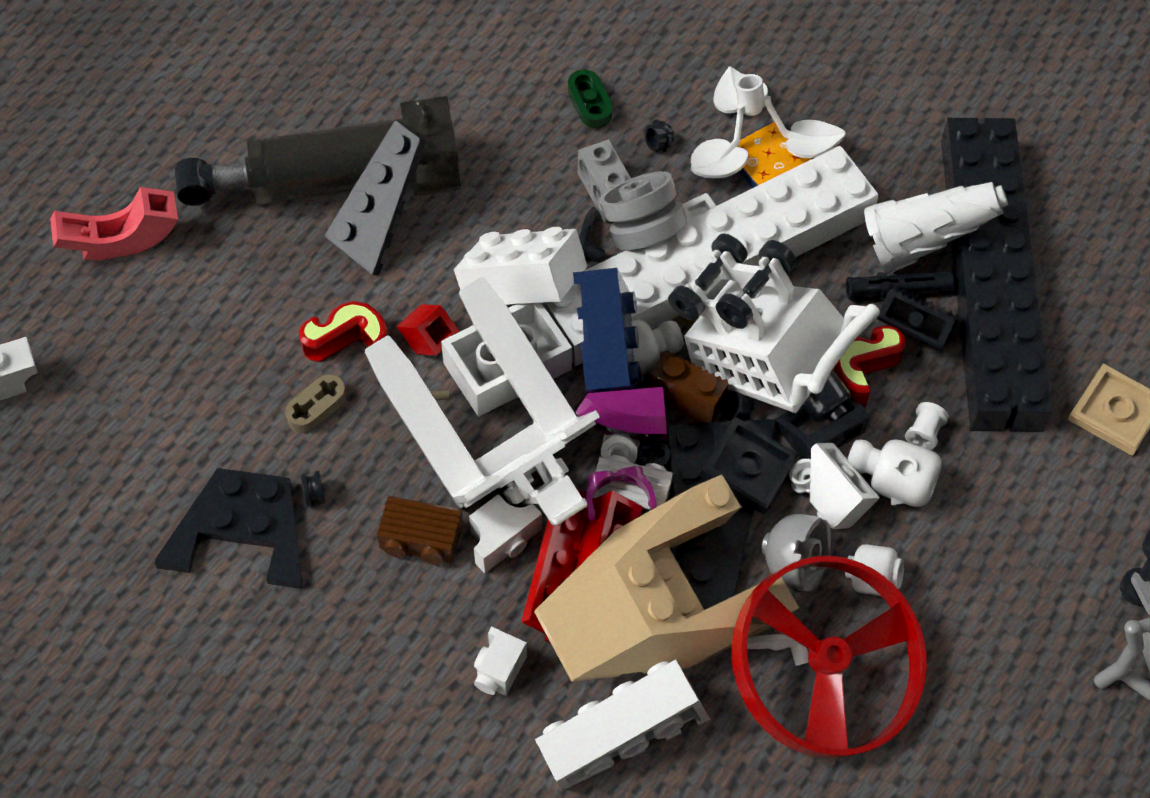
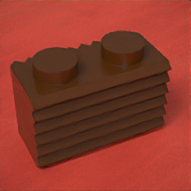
M664 351L648 377V388L663 387L664 403L666 406L700 423L714 422L721 412L727 396V379L722 380L721 376L715 377L714 373L709 374L708 369L702 370L701 366L696 367L695 363L690 364L689 360L683 361L682 357L677 358L676 354L670 355L669 351Z
M388 495L377 531L379 548L393 557L401 558L409 554L421 557L423 561L429 564L439 565L443 561L453 563L463 526L462 509Z

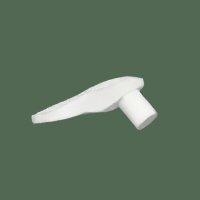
M782 633L755 636L747 641V649L768 648L777 651L790 647L796 666L809 662L807 648Z

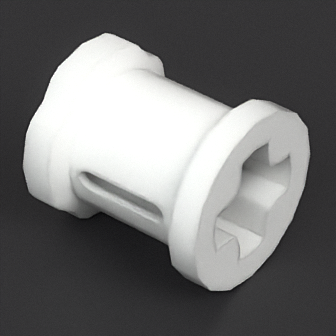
M922 402L916 409L917 418L913 427L907 430L905 439L908 443L933 450L938 443L936 436L939 429L947 423L949 416L941 406L930 402Z

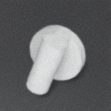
M620 433L604 435L601 456L609 458L610 456L618 455L627 458L633 464L637 458L640 440L632 439L628 435Z

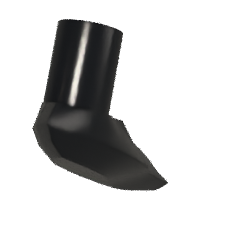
M592 207L584 219L579 240L584 256L600 263L606 251L591 244L594 238L593 229L596 219V209Z

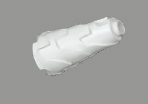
M992 182L965 188L959 186L932 195L925 193L900 201L890 200L866 207L864 215L870 237L873 236L875 245H873L883 269L889 274L915 263L922 256L947 246V242L976 231L980 225L1003 214L1002 207L1007 206L1008 201L1002 185L995 187Z

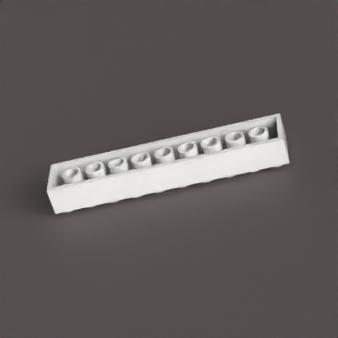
M838 146L687 220V224L681 231L664 241L645 248L623 251L585 271L617 267L629 291H634L636 295L637 313L631 314L632 320H643L653 329L659 326L660 323L679 316L669 304L668 296L675 287L686 286V284L690 285L703 268L712 261L711 254L713 251L711 245L718 235L723 233L732 235L744 245L748 255L742 264L759 266V250L768 240H776L783 243L797 257L865 223L864 209L877 204L879 194L844 149ZM723 279L708 292L706 297L708 299L715 298L729 280ZM573 284L560 302H543L542 304L572 346V362L577 366L583 363L581 343H584L583 320H578L577 308L582 307L581 290L577 284Z

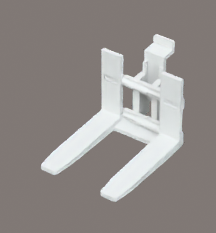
M480 277L459 291V295L475 328L532 417L533 424L477 460H473L413 364L390 336H385L365 349V354L381 387L458 508L464 506L467 508L490 492L505 485L508 488L502 493L510 505L520 502L523 505L538 503L552 525H559L587 506V501L581 497L569 476H564L569 471L562 458L555 459L553 454L564 448L566 443L596 425L594 420L600 416L596 410L580 417L575 415L513 315L485 278ZM537 470L545 484L534 490L530 485L534 481L531 473Z

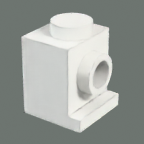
M491 626L488 632L489 648L482 647L474 664V668L477 669V678L474 685L487 694L494 695L498 692L506 696L527 658V642Z

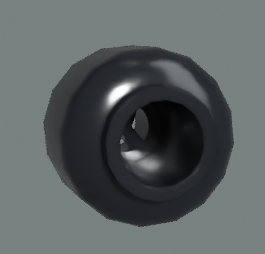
M831 371L822 391L818 394L811 393L801 407L816 423H823L827 420L833 422L849 412L846 405L849 403L852 394L837 374Z

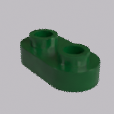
M578 70L572 73L568 79V94L582 123L591 128H601L609 124L612 119L613 105L599 76L590 70ZM583 88L588 89L585 92L580 91Z

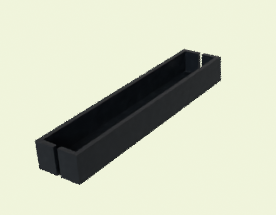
M948 117L941 139L946 190L959 186L965 188L992 182L995 187L1002 185L1008 201V205L1002 207L1003 214L980 225L976 231L951 241L970 431L1003 432L1011 414V409H1016L1010 423V432H1043L1052 414L1015 118H985L983 123H978V118Z

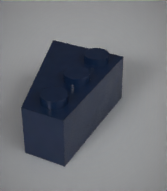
M617 267L574 272V284H577L581 290L582 307L577 308L578 320H583L584 343H581L587 393L636 389V384L641 383V368L639 361L634 362L633 350L634 348H639L637 326H632L631 314L637 313L635 292L629 291Z

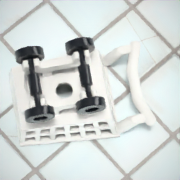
M720 234L711 245L713 251L711 254L712 261L703 268L690 285L677 286L668 296L669 304L679 315L689 320L697 319L684 335L691 364L695 363L696 367L701 366L702 370L708 369L709 374L714 373L715 377L721 376L722 380L727 379L728 389L796 413L811 393L818 394L822 391L833 367L852 342L879 316L880 310L874 304L867 306L850 305L843 318L820 289L792 285L787 274L796 265V258L786 245L776 240H768L759 250V266L742 264L748 255L744 245L732 235ZM723 279L729 280L714 300L706 297L708 292ZM715 365L718 366L720 372L716 371ZM729 369L732 370L734 377L731 376ZM744 374L747 375L749 382H746ZM759 379L762 380V383L765 388L761 386ZM774 383L777 385L780 393L777 392Z

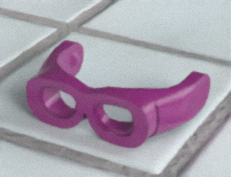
M640 466L626 467L618 470L616 473L613 471L595 472L587 477L586 508L589 521L595 520L596 512L593 507V497L602 487L615 481L627 482L638 486L644 490L648 497L650 511L657 507L653 486L644 475L643 468Z

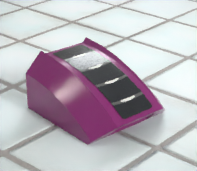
M663 387L588 393L576 410L577 417L596 410L600 417L594 420L596 425L592 428L610 435L625 434L632 439L640 441L649 439L668 441Z

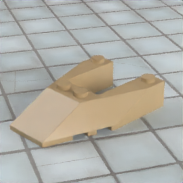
M722 474L688 489L615 530L534 611L572 682L619 677L621 674L637 672L646 674L654 665L663 661L670 663L675 659L681 669H689L732 647L733 632L740 610L748 596L758 585L704 610L670 550L672 547L725 524L741 508ZM782 577L768 588L792 614L799 609ZM752 616L748 639L772 627Z

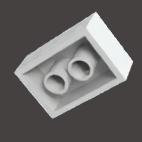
M552 227L538 232L522 229L512 234L489 232L482 235L476 245L464 255L462 261L455 267L454 272L460 290L483 277L505 305L560 302L574 284L573 273L584 271L587 268V263L576 229L562 230L561 227Z
M542 303L515 304L508 308L553 379L572 370V346ZM474 325L441 341L443 363L478 417L518 397Z

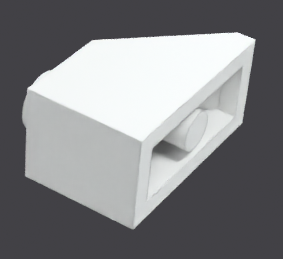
M816 443L811 448L810 502L817 509V516L827 520L830 528H850L880 497L834 443Z

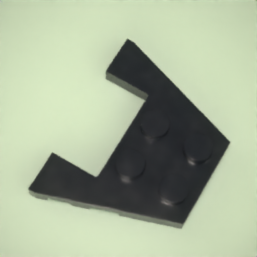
M217 468L155 560L157 569L190 573L200 538L271 547L274 550L266 577L267 583L301 589L303 582L290 478Z

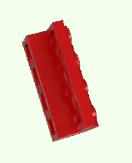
M577 489L581 497L586 500V493ZM612 490L597 498L593 497L592 502L596 512L594 521H589L586 507L559 525H552L548 520L521 623L546 634L534 611L615 530L640 517L641 505ZM546 635L544 641H546V642H548V643L551 644V642L549 641V639H548V637H547V635Z

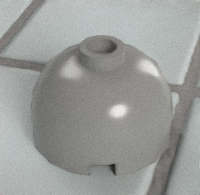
M793 514L780 520L771 532L765 535L762 542V553L765 555L769 572L772 574L789 564L805 558L822 556V554L829 555L831 547L829 523L821 517L808 514ZM805 567L807 570H804V568L795 569L784 574L782 579L789 588L809 592L819 584L825 568L816 570L817 567Z

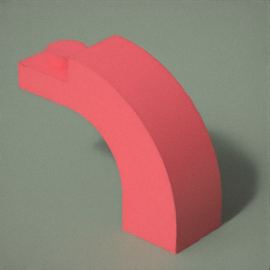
M140 187L133 201L123 210L113 214L90 216L54 211L50 218L53 247L83 251L84 260H105L137 254L161 242L178 221L174 191Z

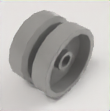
M652 172L628 179L615 185L600 197L599 204L605 219L613 222L610 226V233L617 248L620 250L645 248L672 237L685 227L687 216L682 203L673 200L677 195V189L670 173Z

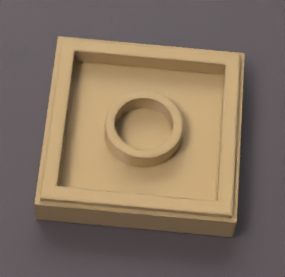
M1103 363L1069 415L1068 420L1133 456L1150 429V389Z

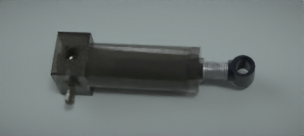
M443 96L401 102L402 119L395 120L403 122L427 140L412 181L414 196L461 190L458 152L448 97ZM395 120L270 137L263 140L247 141L248 156L245 157V162H240V165L239 163H235V165L234 163L228 164V166L223 164V166L218 165L215 168L212 164H208L199 158L183 159L175 166L177 198L185 205L198 206L208 202L213 194H217L218 190L248 186L251 191L254 190L257 204L262 205L272 203V201L275 203L350 192Z

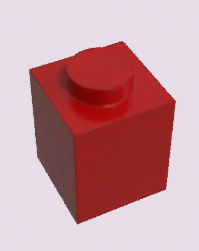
M421 304L397 326V329L413 351L420 355L437 356L442 351L441 341L460 332L441 305Z

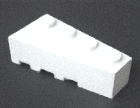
M676 659L670 663L663 661L654 665L648 670V675L635 683L628 681L619 685L613 690V695L600 703L599 701L590 702L578 710V715L566 722L557 721L543 730L544 735L538 737L535 741L559 785L567 789L614 765L612 758L620 755L622 759H626L640 754L648 747L649 740L655 737L656 739L666 738V740H669L681 734L680 728L690 720L695 719L698 725L710 720Z

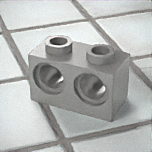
M608 139L578 150V175L605 224L611 221L604 217L599 204L600 197L615 185L631 179Z

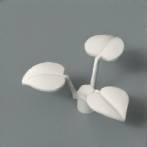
M729 66L717 84L713 100L715 107L719 111L724 113L737 112L734 139L731 144L724 139H712L701 143L692 153L691 172L705 178H724L740 171L748 160V152L743 148L737 147L741 138L743 115H757L764 106H766L783 137L789 138L786 142L787 150L800 158H815L832 150L845 138L846 132L837 126L817 120L797 121L791 126V131L787 130L771 104V97L767 96L768 88L762 82V78L755 74H742Z

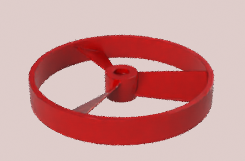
M815 556L799 560L772 573L746 599L736 620L733 632V672L738 690L747 709L758 724L774 739L806 755L820 758L846 757L867 752L883 745L897 735L908 723L923 693L927 669L926 649L921 627L915 613L903 594L885 576L873 568L852 559L838 556ZM805 567H829L852 574L870 585L888 603L890 609L844 639L833 636L819 640L768 588L776 580L792 570ZM752 616L809 649V665L816 672L805 740L796 737L778 723L767 710L756 691L747 656L748 632ZM906 641L909 656V676L906 693L897 714L891 723L875 738L861 746L848 749L842 671L849 666L852 657Z

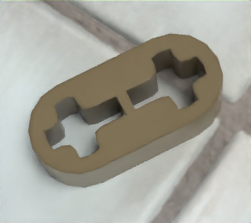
M323 375L292 399L285 410L289 427L299 433L310 432L340 408L346 399L345 386L341 378L336 375ZM325 388L330 391L335 389L336 395L333 397L329 394L324 396L323 390ZM308 411L309 418L299 417L297 419L296 412L305 413Z

